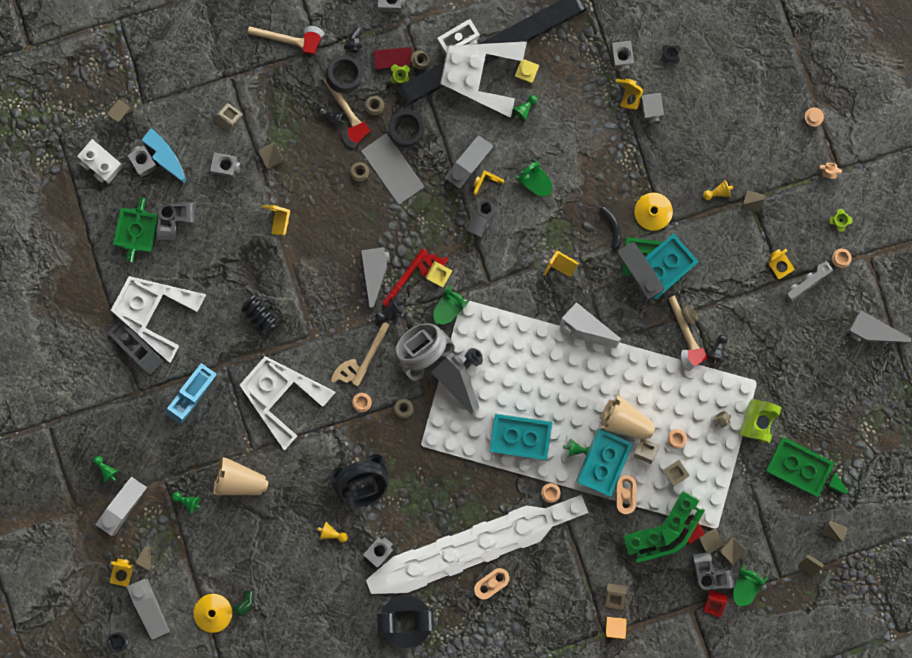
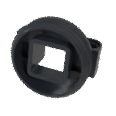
M379 454L370 455L366 461L356 462L345 468H335L329 474L339 499L343 503L354 507H363L375 503L385 494L389 484L387 478L389 474L384 460ZM371 478L373 484L353 490L351 484Z
M397 596L384 606L381 613H377L378 633H382L391 644L397 647H415L427 638L430 631H434V611H430L428 606L415 596ZM416 610L417 631L396 632L395 611Z

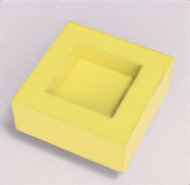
M523 59L519 64L515 78L533 84L539 65Z
M434 261L425 278L444 287L452 270Z

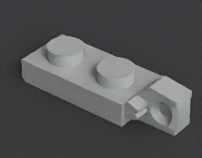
M827 261L818 265L817 272L815 274H812V272L807 274L802 279L804 282L800 285H792L787 290L789 293H787L785 298L789 303L793 302L833 272V269Z

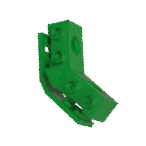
M683 490L663 525L625 534L624 540L628 555L637 553L636 562L638 563L676 553L684 547L706 510L696 507L700 499ZM692 509L696 510L697 512L690 524H685ZM684 528L689 530L684 540L674 548L660 550L661 546L669 545L677 539ZM655 546L657 549L642 554L640 553V550Z

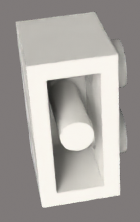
M471 19L438 37L437 43L446 56L448 46L478 44L477 41L480 40V34Z
M93 139L77 156L81 160L79 164L87 171L91 168L95 172L93 176L101 183L105 180L109 184L124 167Z

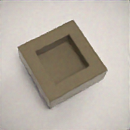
M641 439L634 457L652 464L660 445Z
M677 460L663 470L672 486L677 485L690 476L680 460Z

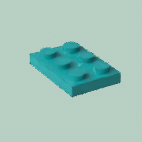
M674 233L645 257L664 287V291L653 298L656 300L699 262Z
M495 414L489 452L547 460L552 422Z
M598 428L575 482L611 497L633 443Z

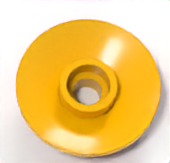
M648 193L642 196L637 201L634 210L638 224L650 231L660 230L667 226L673 213L670 201L659 193ZM655 207L658 210V212L656 214H652L651 208Z
M205 595L198 600L194 607V620L198 627L206 632H220L229 625L232 619L231 605L221 595ZM210 610H214L216 612V615L214 617L209 616Z

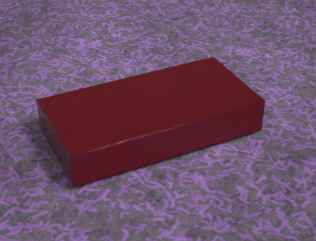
M412 48L375 50V69H391L393 65L413 67L411 64Z

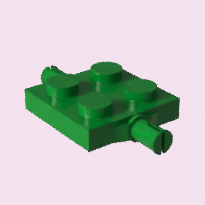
M138 198L137 209H120L113 245L124 247L128 250L125 260L127 262L133 263L135 252H152L158 215L144 210L147 200L145 198Z

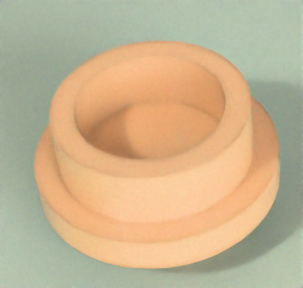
M810 108L806 111L804 119L809 126L816 127L823 122L824 115L820 109Z
M838 249L832 255V262L836 267L845 268L851 262V254L846 249Z
M358 393L354 396L352 404L355 410L365 412L370 409L372 401L366 393Z
M675 429L668 434L667 441L672 448L678 449L686 444L687 437L682 430Z
M553 483L546 484L541 490V496L546 502L553 503L559 499L560 489Z

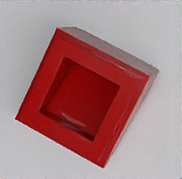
M694 514L686 519L685 524H690ZM699 522L687 541L689 544L705 535ZM686 528L682 530L684 537H686L689 531Z
M709 590L702 612L721 618L727 604L728 595Z

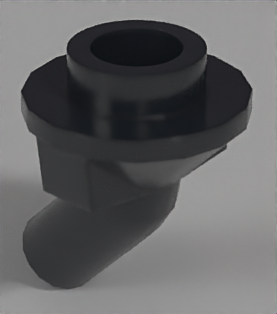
M357 27L344 45V49L348 50L349 53L358 52L362 48V44L358 39L363 32L361 28Z
M470 348L464 356L466 360L463 363L466 370L472 364L477 367L483 363V356L479 350Z

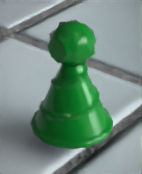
M530 95L528 102L514 107L512 110L516 114L514 118L527 121L530 107L537 104L538 98L535 95Z
M569 439L567 446H563V449H566V457L582 453L586 456L590 448H583L572 439Z
M94 457L93 464L99 466L103 482L107 483L110 480L114 482L116 480L114 476L119 471L103 464L102 457Z
M175 492L171 496L172 501L176 503L180 501L190 514H193L196 509L201 507L199 506V497H181L179 492Z

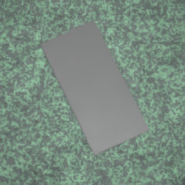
M387 133L361 150L398 204H401L424 188L422 182Z

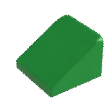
M833 473L826 486L841 495L847 494L848 491L836 473Z

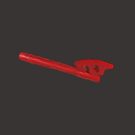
M422 248L393 289L387 294L382 304L386 307L388 306L392 298L396 297L399 290H401L417 267L420 270L421 276L428 274L430 269L427 270L422 261L427 262L429 268L433 264L431 262L432 259L445 266L448 257L440 259L435 254L428 255V251Z

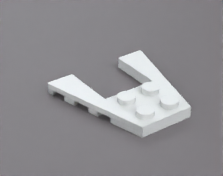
M527 42L448 46L440 84L511 117L514 98L478 91L486 54L523 61Z
M129 276L111 311L171 363L179 345L146 329V326L163 295L198 312L206 294Z
M265 356L243 380L240 386L285 450L297 435L269 411L283 393L295 382L323 407L336 392Z

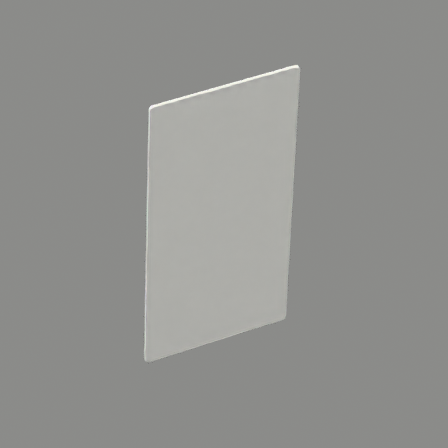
M469 301L468 305L461 310L460 314L457 315L451 336V341L455 345L453 354L460 357L464 363L466 360L464 356L470 348H475L482 353L483 363L477 367L472 364L467 370L479 408L471 414L439 381L422 439L423 447L616 501L617 484L612 496L609 497L575 482L586 456L582 453L566 457V449H563V446H567L569 439H572L583 448L590 447L599 424H603V420L600 418L606 404L610 399L614 400L615 397L613 395L617 394L653 422L655 431L652 437H648L646 440L660 445L652 464H649L634 457L641 439L611 433L633 443L620 477L629 475L635 479L636 507L669 515L684 490L700 499L696 507L706 509L699 520V524L710 528H717L719 526L743 437L739 435L748 404L753 399L757 385L755 380L702 365H696L691 371H688L680 359L619 343L617 348H612L574 338L572 335L566 334L561 329V326ZM722 411H726L728 415L731 414L729 419L731 422L723 428L715 426L713 420L715 415ZM495 414L552 422L547 460L489 452ZM675 429L682 430L687 437L686 444L678 449L672 448L667 441L668 434ZM677 460H680L690 476L677 485L672 486L663 470ZM627 481L623 483V487L625 489H628L630 487V484ZM692 509L689 516L692 514L695 515L697 511Z

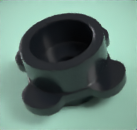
M664 45L662 47V62L679 63L681 48L678 45Z

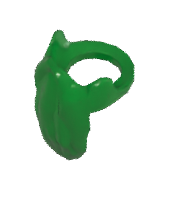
M532 158L533 163L522 170L520 176L515 175V178L536 195H551L553 188L551 179L540 168L539 162Z
M450 285L447 286L443 291V297L434 309L433 317L436 324L445 325L452 322L460 314L461 310L468 305L470 300L464 301L461 295L451 291Z
M743 565L739 571V578L733 591L735 603L738 606H747L752 603L755 596L759 593L760 587L766 583L767 576L760 578L752 570L746 571L745 565Z

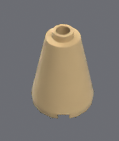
M614 394L615 399H610L602 412L600 419L603 420V424H599V429L646 440L648 437L651 438L655 431L653 422L621 396Z
M222 457L216 473L217 479L214 482L213 494L262 495V492L267 490L268 481L265 480L266 477Z

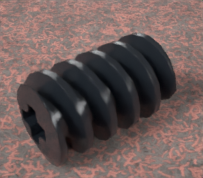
M255 293L243 303L241 311L242 313L247 312V319L253 317L251 323H258L256 329H262L260 334L265 336L275 330L282 322L275 323L278 317H270L273 311L266 312L265 310L268 305L261 306L260 304L263 299L256 300L258 293Z

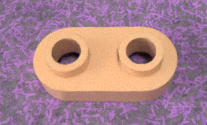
M629 475L620 477L617 482L616 507L622 514H630L636 508V481ZM625 481L629 482L630 487L628 489H625L623 487V483ZM624 501L629 502L628 508L622 506Z
M497 568L486 575L474 587L476 596L480 599H488L501 590L509 582L508 572L502 568ZM498 574L503 575L501 582L496 580ZM481 586H487L488 591L482 593L480 591Z

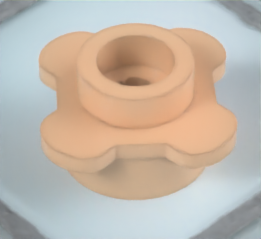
M826 163V165H820L819 167L823 170L822 175L826 178L835 179L838 174L842 173V170L838 169L834 163Z

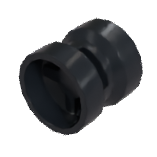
M122 632L111 634L107 639L108 649L112 652L125 650L129 642L128 637Z

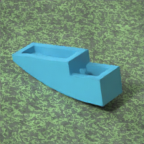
M150 129L142 141L156 152L152 157L153 160L181 182L185 183L186 177L178 158L163 138L153 129Z
M201 363L168 406L165 414L181 425L217 374Z

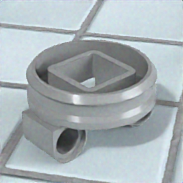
M420 324L409 329L400 338L395 354L396 358L400 361L398 364L411 380L416 381L424 375V368L433 364L440 356L447 357L453 353L455 345L438 326L434 324ZM429 340V343L415 354L411 352L424 341Z

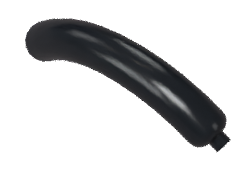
M599 206L600 212L611 224L613 230L612 248L615 251L619 248L621 240L618 221L607 207Z

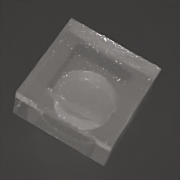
M635 458L629 476L647 483L654 465Z

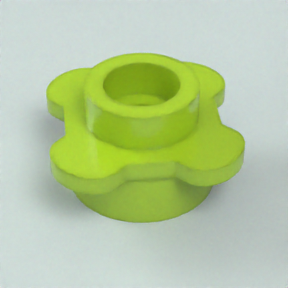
M393 65L391 67L392 77L390 80L392 83L404 84L409 81L408 72L410 68L407 65L403 67Z
M839 209L837 214L829 219V222L834 224L839 232H843L845 227L852 223V217L848 216L843 209Z

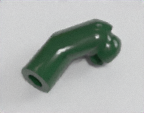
M244 591L243 602L239 605H234L232 608L234 615L244 616L252 609L254 591Z

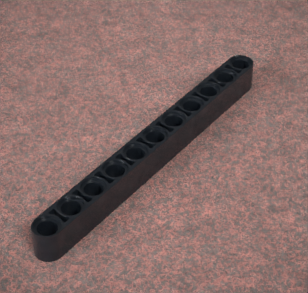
M560 0L479 44L529 42L582 14L587 8L582 0ZM486 54L484 65L500 56ZM444 62L397 87L396 90L405 106L444 87V85L440 84Z

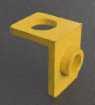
M616 79L615 82L625 88L620 106L637 110L643 89L637 86L634 80ZM630 95H635L636 97L633 104L627 103Z
M484 170L482 176H477L473 187L476 189L473 196H477L485 177L503 185L504 180Z
M262 205V208L275 212L271 233L273 235H285L290 210L275 205Z
M780 249L770 254L771 258L767 261L778 279L794 271V267L785 255L787 249L780 251ZM783 261L787 264L785 272L777 270L776 265L778 262Z
M556 251L543 275H546L550 267H553L563 274L572 277L579 263Z
M119 558L117 562L111 561V565L114 566L110 583L125 587L129 586L134 565H130L128 560ZM124 570L127 577L124 581L116 579L117 571Z

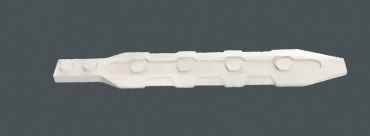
M582 495L548 508L526 505L500 518L479 523L453 536L448 535L438 539L435 543L396 555L371 575L366 582L371 594L408 593L424 587L427 583L458 574L463 572V569L484 561L489 562L499 558L500 555L515 549L525 548L541 542L553 526L588 513Z

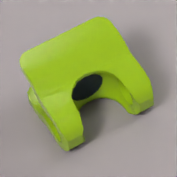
M750 400L739 435L757 439L762 444H770L773 436L770 434V428L773 420L780 415L782 407L766 401Z

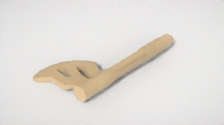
M383 322L362 365L359 367L355 359L345 361L335 370L331 382L334 383L342 380L348 383L352 381V384L359 386L377 348L385 336L389 324ZM351 366L357 372L356 375L351 373L348 367ZM344 371L348 376H343L341 372Z

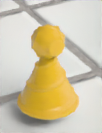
M724 180L712 192L709 190L704 191L703 197L706 200H710L713 196L731 198L730 190L733 189V186H728L726 180Z
M325 522L323 528L318 527L317 531L322 532L320 540L338 538L341 543L348 540L346 533L339 534L327 522Z

